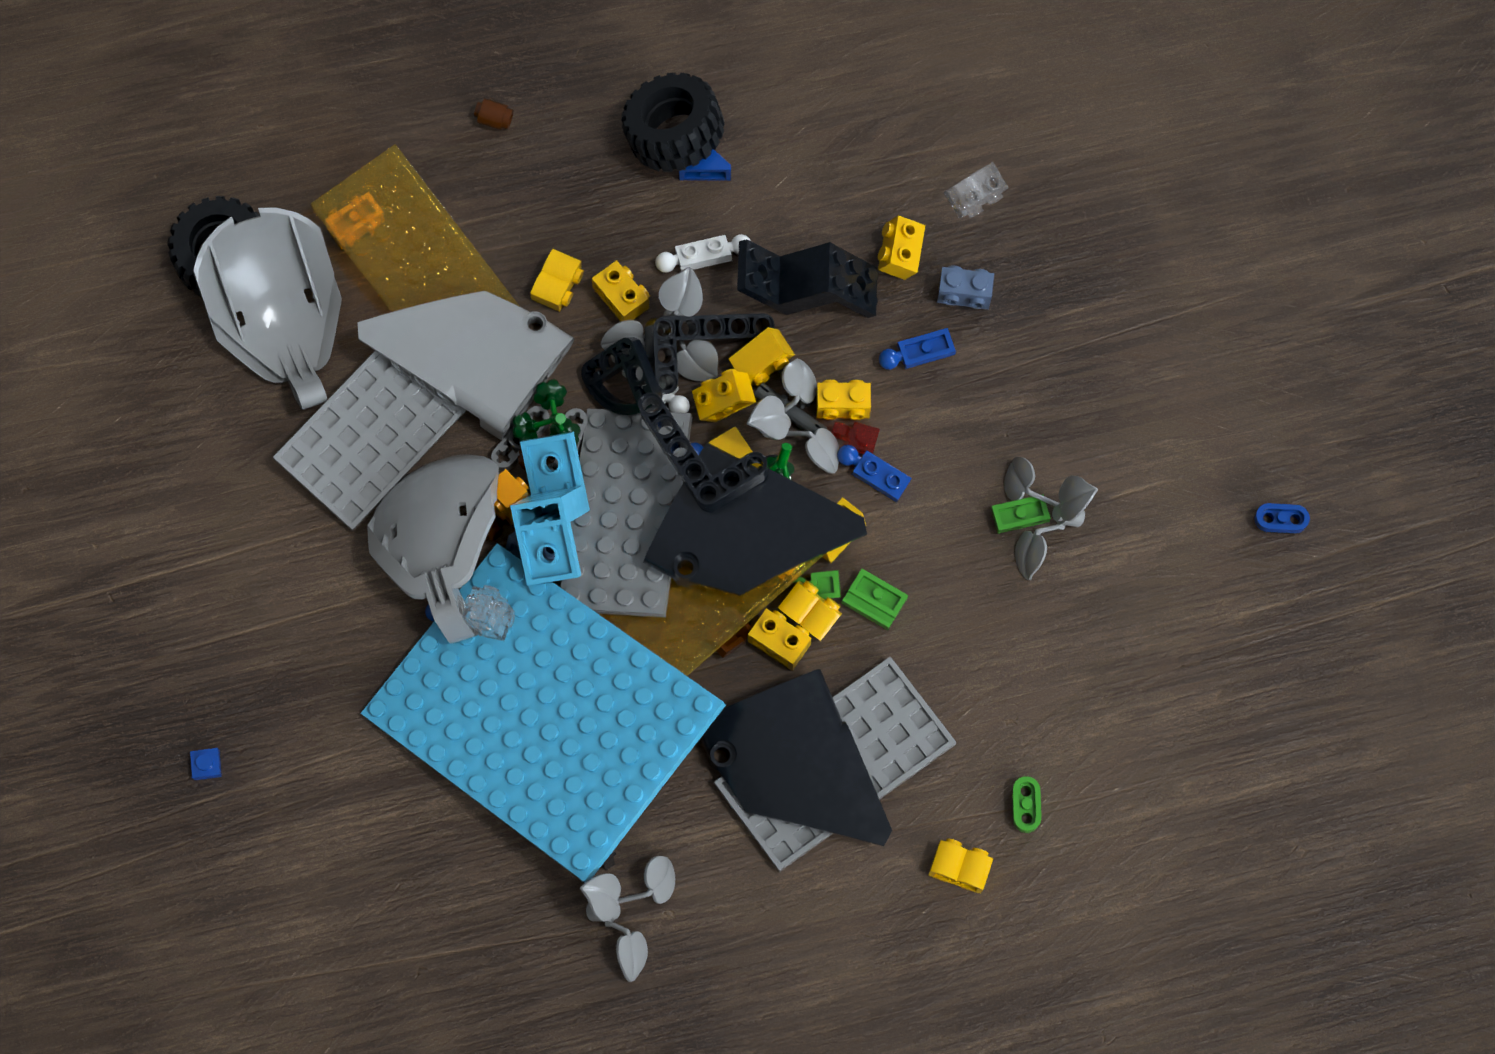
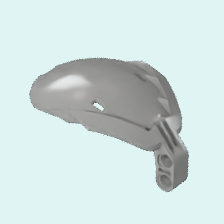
M276 207L258 208L260 214L258 217L234 224L233 218L230 217L217 226L203 243L197 255L193 271L216 340L265 380L273 383L288 381L296 402L301 410L327 401L324 387L315 371L324 367L330 359L342 297L334 277V271L320 227L297 212ZM311 288L315 301H307L304 289ZM239 311L242 312L245 324L242 326L239 325L240 321L236 316V313Z
M453 455L425 464L401 479L378 503L374 516L368 523V546L371 557L406 595L414 599H428L436 624L451 644L478 635L477 622L458 588H462L472 577L484 541L496 518L494 503L497 500L499 465L491 459L479 455ZM460 506H466L467 516H460Z

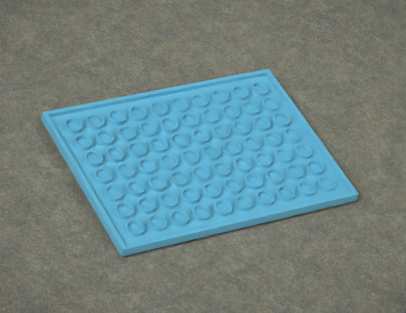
M497 543L473 572L468 583L459 590L477 622L478 635L451 644L434 621L361 714L586 883L593 878L726 705L715 695L555 583L547 582L527 586L522 560Z

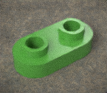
M1028 776L1019 778L1012 788L1013 824L1023 833L1035 831L1041 823L1040 785L1034 778ZM1021 789H1029L1030 795L1027 797L1023 796ZM1028 815L1031 818V823H1024L1022 816Z

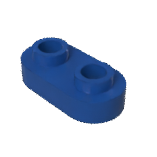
M1267 503L1258 508L1254 520L1256 526L1265 532L1300 533L1309 524L1310 516L1308 511L1300 505ZM1269 516L1272 519V522H1265L1263 517ZM1290 518H1297L1299 523L1293 524Z

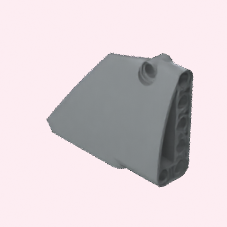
M487 291L428 302L357 322L358 338L361 342L391 360V364L399 372L445 402L454 406L458 404L480 419V427L501 441L514 427L513 418L524 413L533 402L534 394L537 392L536 386L540 382H547L574 342L572 336L548 322L542 313L529 312ZM532 323H538L542 328L538 331H533L528 326Z

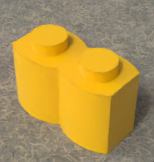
M552 249L530 293L531 300L559 312L563 306L567 307L573 296V292H570L574 283H580L584 274V270L581 269V261Z
M806 580L804 583L798 581L778 608L821 641L842 613L838 610L840 605L829 597L825 600L817 594L819 589Z
M947 838L946 841L940 840L928 875L981 894L993 858L989 857V853L979 848H973L972 851L962 847L961 842Z

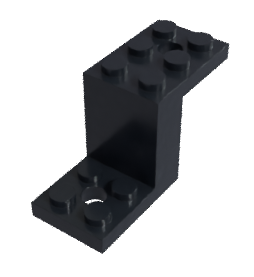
M748 239L739 241L737 291L785 315L838 302L867 318L876 316L878 273L877 267L831 242L779 256Z

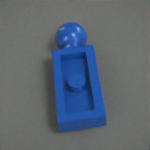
M945 328L899 341L897 343L899 351L896 352L893 349L883 350L879 355V364L884 369L891 370L900 361H903L905 369L953 356L956 350L949 330Z
M844 445L838 450L837 457L841 464L856 466L852 472L853 476L895 502L899 500L912 479L867 450L862 458L858 456L857 449L852 445Z

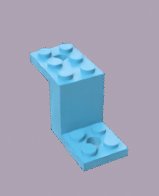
M574 432L523 440L520 442L531 495L510 505L527 586L578 578L581 576V570L571 521L590 511ZM548 456H553L557 459V470L548 468L546 464ZM544 547L553 549L555 553L553 561H548L544 558Z

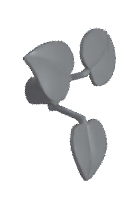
M687 267L680 273L669 277L661 285L659 300L666 309L662 317L693 316L700 310L703 293L699 279L692 268ZM624 320L615 324L603 336L601 347L605 350L622 338L635 337L641 341L645 350V334L643 335L642 324L635 320ZM659 322L657 324L656 330L658 331L659 329H662L664 332V327ZM691 340L687 346L684 341H679L680 347L683 350L677 352L678 372L682 376L694 381H706L715 379L718 376V354L715 347L709 341ZM629 350L626 351V352H622V353H623V354H629Z
M797 358L788 363L782 372L783 386L788 394L794 396V399L784 407L782 401L776 396L764 397L754 407L747 425L756 428L764 437L773 440H781L787 436L809 437L810 439L805 444L809 458L825 472L834 474L839 464L837 457L839 444L829 430L819 428L814 434L810 431H789L791 420L786 412L796 405L799 399L805 404L811 403L817 393V382L812 370L804 361Z
M1015 457L1012 463H1010L1005 476L1004 489L1007 497L1014 501L1021 500L1026 492V494L1055 506L1052 516L1057 522L1056 525L1036 529L1034 534L1031 531H1024L1016 544L1015 560L1017 567L1027 580H1031L1034 573L1041 567L1047 553L1046 540L1040 534L1057 529L1064 530L1065 525L1080 527L1085 519L1084 509L1093 499L1098 489L1083 478L1072 475L1067 477L1059 490L1060 502H1056L1030 490L1029 487L1035 480L1034 468L1027 459Z
M656 856L647 863L644 872V880L648 888L646 892L619 898L621 886L619 880L613 874L597 875L580 887V890L588 900L586 908L588 919L590 921L605 922L606 927H613L624 933L625 936H620L617 940L616 953L620 968L628 982L634 981L643 969L648 956V947L644 936L640 932L634 931L630 933L628 928L614 923V920L620 915L619 903L651 895L655 903H665L671 897L675 887V872L668 857Z

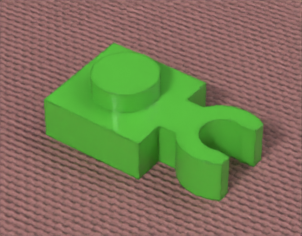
M839 570L811 573V581L809 582L819 589L817 594L821 598L841 597ZM797 577L793 579V583H797L798 581L804 583L807 579L803 577Z

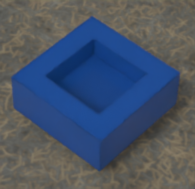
M218 748L190 751L193 780L222 777L220 751Z

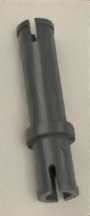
M762 383L761 387H758L754 393L755 398L759 400L767 396H776L782 401L784 407L790 403L786 395L783 394L781 396L765 383ZM795 405L786 412L791 422L803 431H810L814 434L819 428L828 429L827 426H824Z

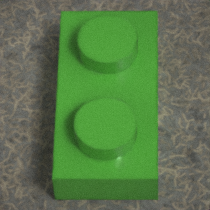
M1034 497L991 507L998 534L1050 522L1046 502Z

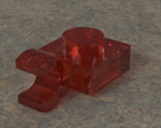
M835 422L832 434L836 439L848 441V445L854 446L859 453L864 454L867 450L873 454L880 429L854 422L852 429L843 423Z

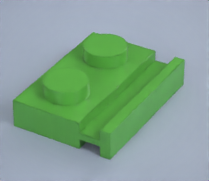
M861 569L849 588L848 593L843 598L842 604L889 630L908 599V595L866 570Z

